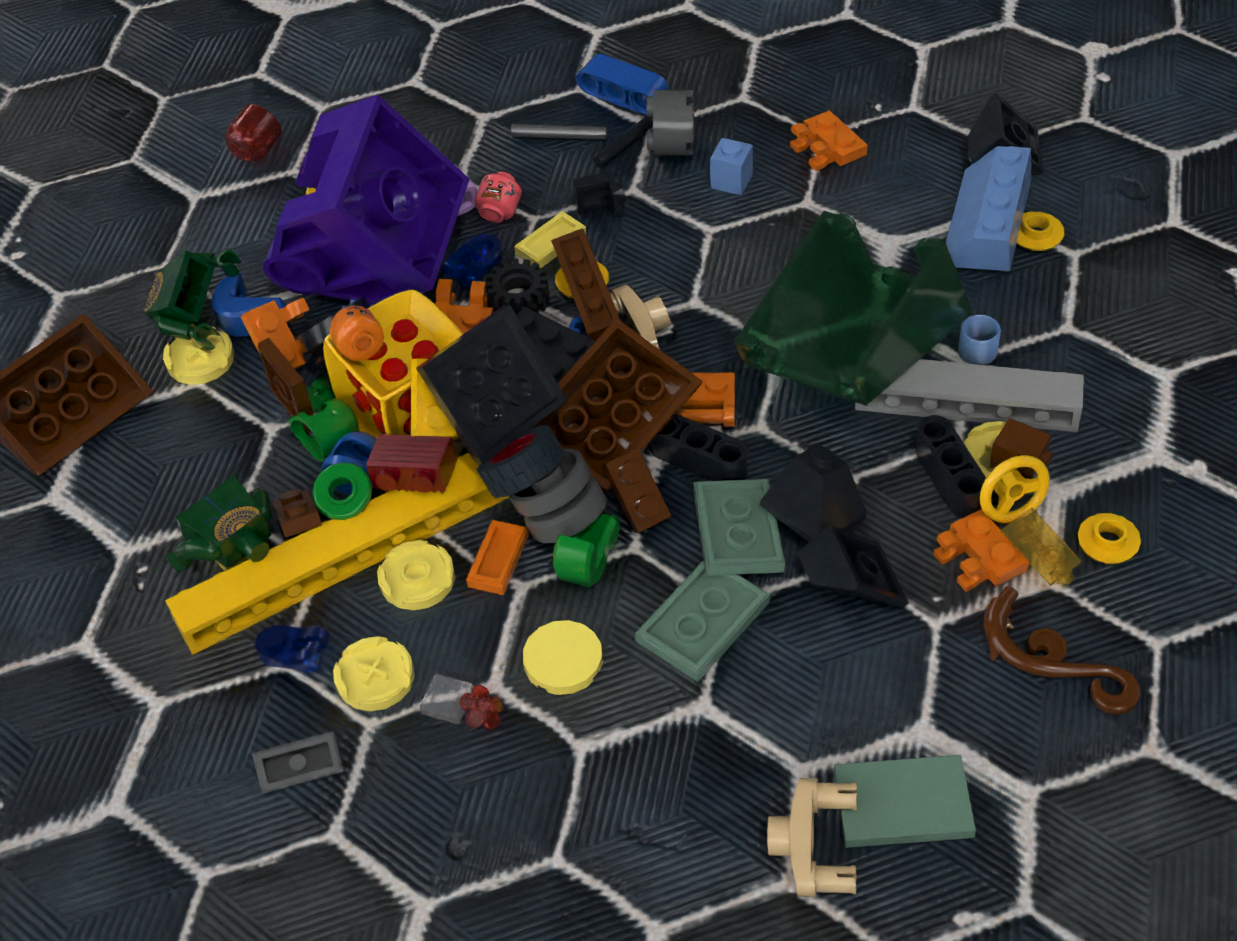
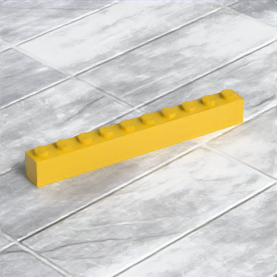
M470 453L457 457L452 475L443 493L439 491L436 493L432 491L422 493L417 490L413 492L410 489L407 492L403 489L400 491L396 489L387 491L385 494L370 500L365 509L355 517L346 520L331 519L324 521L321 526L315 527L296 537L289 538L282 544L270 549L263 560L252 562L248 559L233 568L217 573L212 578L198 585L180 591L177 595L165 601L178 630L191 654L194 655L385 560V555L392 548L404 542L425 540L508 499L509 496L503 498L492 496L476 470L479 464H476Z

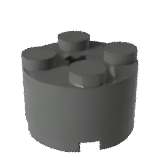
M654 90V96L647 97V117H653V129L647 131V150H654V156H694V148H688V143H693L694 103H688V97L694 96V90Z

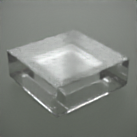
M435 674L419 706L421 714L459 724L473 695V684Z

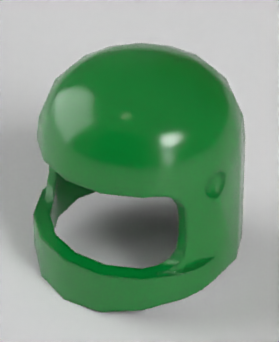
M336 398L321 401V412L315 415L299 412L288 421L290 429L298 440L319 462H324L342 436L349 432L359 431V422L353 410L348 404ZM302 423L311 430L314 436L307 435Z

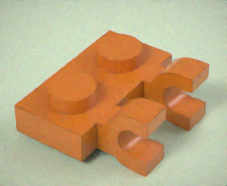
M830 110L804 120L803 123L791 126V132L798 138L790 141V147L796 153H799L810 146V150L816 156L810 158L808 164L815 171L826 167L834 161L838 165L843 166L867 155L868 145Z
M438 279L435 305L463 334L494 313L493 308L487 307L488 297L485 295L486 282L472 281L469 306L454 305L456 295L451 293L453 287L452 279Z
M300 298L281 309L278 308L275 300L242 314L241 319L257 350L259 342L270 338L294 369H298L307 363L303 356L307 352L299 339L295 341L287 323L302 318L304 313L310 310L304 298Z
M982 509L951 523L949 531L937 535L936 541L941 547L934 549L933 555L942 565L964 552L970 557L960 563V568L964 571V574L957 576V583L965 592L975 588L987 579L997 587L1028 570L1029 560L999 527L983 513Z

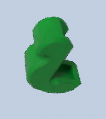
M601 513L594 522L571 537L562 534L557 536L553 552V567L560 580L585 587H591L599 581L607 562L608 553L615 547L619 535L620 522L617 516Z

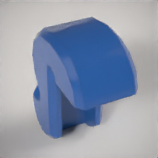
M241 273L234 277L227 276L216 285L212 294V307L218 326L225 333L235 337L249 336L241 319L243 313L275 300L279 309L285 307L286 304L281 298L246 297V288ZM291 322L287 323L289 329H291Z

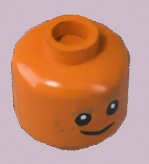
M352 305L341 309L331 321V339L344 357L353 361H363L378 353L383 344L384 333L382 326L370 310L362 306Z

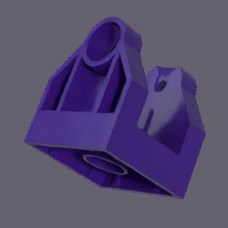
M378 94L324 113L318 119L311 137L309 151L306 153L296 179L297 186L313 187L316 191L286 201L277 224L275 236L262 267L264 273L273 283L293 293L303 295L319 294L349 301L365 297L370 305H375L394 294L413 289L420 293L433 290L470 179Z

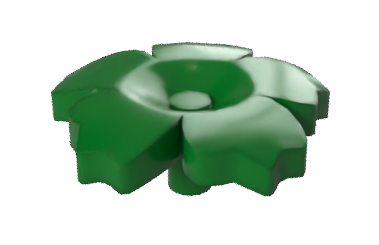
M318 377L316 381L311 383L312 388L306 387L313 412H321V401L336 398L328 379L324 380Z

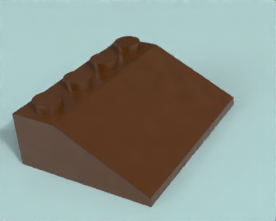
M83 313L0 371V444L36 476L40 477L152 395L153 390Z
M616 318L558 382L568 401L533 427L548 425L563 449L572 448L580 451L590 468V476L597 479L603 491L608 492L612 486L602 465L635 448H639L642 453L702 385V380Z

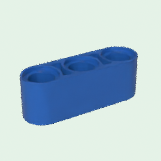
M604 54L594 55L576 75V82L585 93L647 115V97L654 96V90H669L668 84L662 76Z

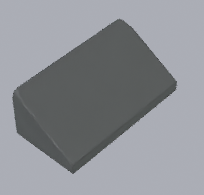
M335 731L252 753L262 794L344 772Z

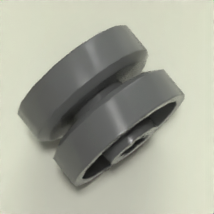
M572 448L563 449L565 456L551 472L527 488L508 495L518 513L524 515L526 526L534 539L541 543H555L557 536L561 534L571 537L594 522L605 508L607 502L606 495L597 479L590 476V468L578 450Z

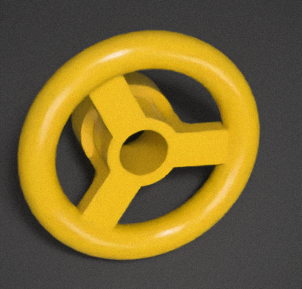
M1021 455L1009 458L997 465L985 479L980 491V506L983 513L992 521L1004 524L1020 521L1032 514L1044 501L1049 489L1050 475L1045 464L1033 456ZM1016 468H1032L1038 477L1033 479L1024 478ZM993 490L999 495L996 509L993 507L991 500ZM1035 492L1026 504L1014 511H1010L1016 500L1022 498L1026 493Z

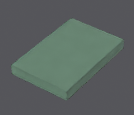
M769 479L694 482L693 494L706 576L784 572L785 559L777 519L760 506L761 499L770 489Z
M703 560L635 632V642L699 682L770 603V594L738 574L706 576Z
M961 755L834 764L835 783L857 782V811L839 809L845 848L975 838L976 828Z

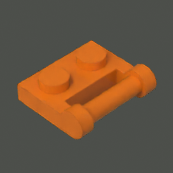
M693 373L702 380V385L676 414L700 424H723V427H735V373Z

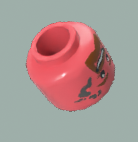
M497 172L488 174L481 180L475 195L474 204L482 218L493 223H501L503 220H508L514 216L521 199L522 190L515 181V178L509 173Z

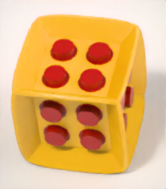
M413 289L394 294L367 308L376 317L384 333L381 348L371 358L363 361L350 360L340 353L330 334L324 340L325 363L336 399L342 400L353 410L359 422V431L368 433L378 439V434L411 436V359H429L463 335L462 331L430 299ZM434 436V437H451V438H452V441H455V440H457V439L459 438L458 436Z

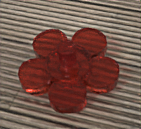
M482 685L475 686L471 693L463 694L460 697L459 703L462 709L470 711L465 718L470 727L478 728L483 724L487 730H494L500 724L497 714L503 710V705L496 696L488 699L490 696L489 690Z

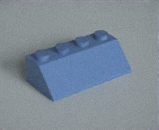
M997 146L965 170L943 250L941 266L1010 271L1032 179L1031 148Z

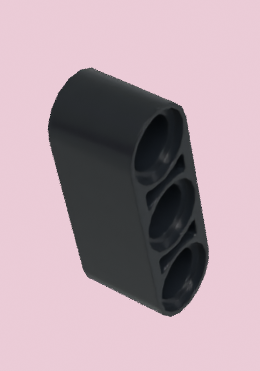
M675 414L649 444L650 452L656 458L707 480H746L747 448L745 444L737 438L681 415Z
M939 415L924 417L918 425L916 443L918 459L955 516L964 518L981 510L980 491L986 479L982 470L952 424L946 418Z

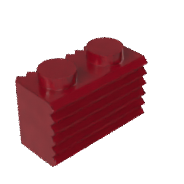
M378 434L376 445L374 444L373 450H371L366 466L373 488L377 490L393 491L396 489L400 491L403 489L407 492L410 489L413 492L417 490L422 493L430 491L443 493L457 462V456L451 437Z

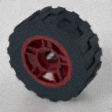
M539 425L529 429L484 464H479L476 470L492 496L503 498L527 488L551 472L562 461L561 459L565 456V451L548 425Z

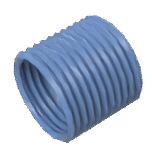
M973 315L965 319L961 325L958 352L960 357L969 364L986 365L991 363L998 354L1001 334L999 323L986 315Z

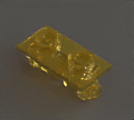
M1032 507L1000 530L1050 586L1060 583L1064 587L1073 581L1074 575L1072 570L1081 564L1082 561Z

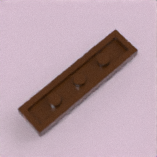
M581 228L555 238L551 242L588 337L597 341L616 318L620 320V317L584 229Z

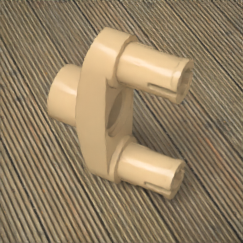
M626 284L611 290L612 293L610 295L618 314L625 315L633 331L660 349L655 332L671 325L668 312L661 298L657 296L642 302L638 295Z
M800 778L795 789L791 815L768 817V855L791 856L797 894L800 897H816L817 892L851 893L856 895V865H817L816 861H813L814 813H818V809H852L857 811V782L818 783V778Z

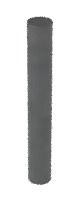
M512 124L511 135L512 137L607 140V127Z

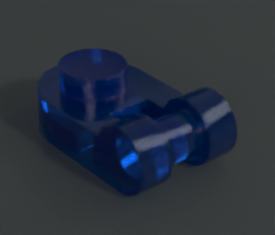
M490 234L475 236L445 260L442 267L443 273L452 278L458 277L461 284L471 289L472 281H479L480 277L501 259L502 250L499 239Z
M272 625L258 634L255 647L260 660L266 665L316 672L322 661L321 649L327 646L330 633L318 626L304 629ZM299 646L305 647V649L297 652Z

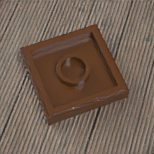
M270 338L259 342L257 347L271 392L291 417L299 412L314 415L304 379ZM302 423L305 432H311V430L304 423Z

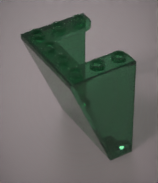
M823 211L735 339L734 344L746 366L867 406L962 323L972 312L946 243L937 238L920 239L915 246V252L922 269L917 276L902 272L893 266L884 267L873 264L854 219L844 213L835 214Z

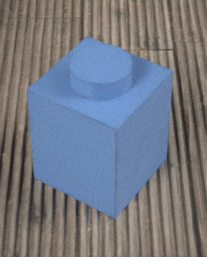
M721 138L710 158L711 188L742 196L753 175V145Z

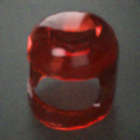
M247 104L240 109L227 128L225 141L228 149L234 156L246 162H256L264 158L281 136L282 129L278 120L269 111L255 104Z

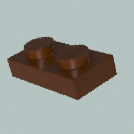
M635 448L602 465L634 533H640L671 516L639 448Z
M299 489L290 490L281 494L278 500L272 501L285 538L322 525L308 490L302 492Z

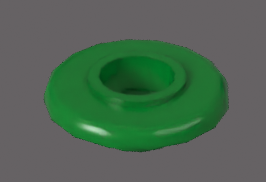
M340 462L330 465L319 474L314 482L312 495L315 506L321 514L330 519L346 520L355 517L369 503L372 494V484L370 477L364 469L353 463ZM346 483L353 486L352 493L347 499L340 501L333 498L334 491L339 485Z

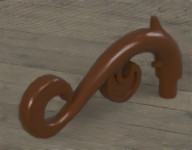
M1005 586L998 597L992 598L985 611L983 621L991 661L995 662L998 656H1000L1006 663L1021 671L1049 678L1111 677L1122 685L1123 691L1119 695H1110L1102 689L1100 679L1093 680L1090 694L1097 708L1108 714L1120 715L1133 710L1137 705L1141 690L1133 674L1125 669L1109 665L1063 662L1067 653V644L1061 634L1053 629L1040 628L1033 631L1028 639L1030 654L1020 649L1012 641L1007 631V628L1014 629L1009 616L1013 611L1011 606L1018 597V592L1013 587ZM1041 650L1047 654L1046 656L1034 655L1037 651Z

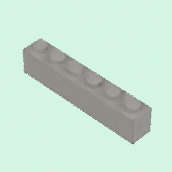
M861 354L856 386L855 410L919 417L939 415L949 420L980 423L1007 422L1011 418L1033 428L1078 432L1083 409L1084 375Z

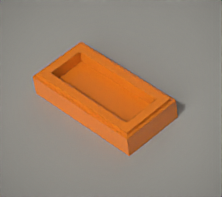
M496 520L491 521L467 576L468 588L499 595L505 594L529 537L528 527Z

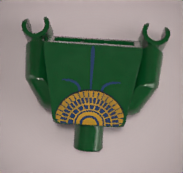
M229 249L222 251L217 257H215L214 253L183 251L155 275L148 299L145 302L144 314L152 318L153 324L164 334L185 340L194 338L205 349L213 350L215 346L206 339L210 335L220 336V334L207 323L199 324L196 328L194 324L198 323L215 267H221L226 276L234 277L240 272L234 264L242 263L235 252Z
M233 475L175 517L185 541H179L176 544L175 550L167 553L165 558L176 571L184 570L194 560L218 561L226 567L233 566L245 556L252 562L263 560L269 552V545L265 541L271 535L267 525L272 517L269 494L259 487L248 493Z

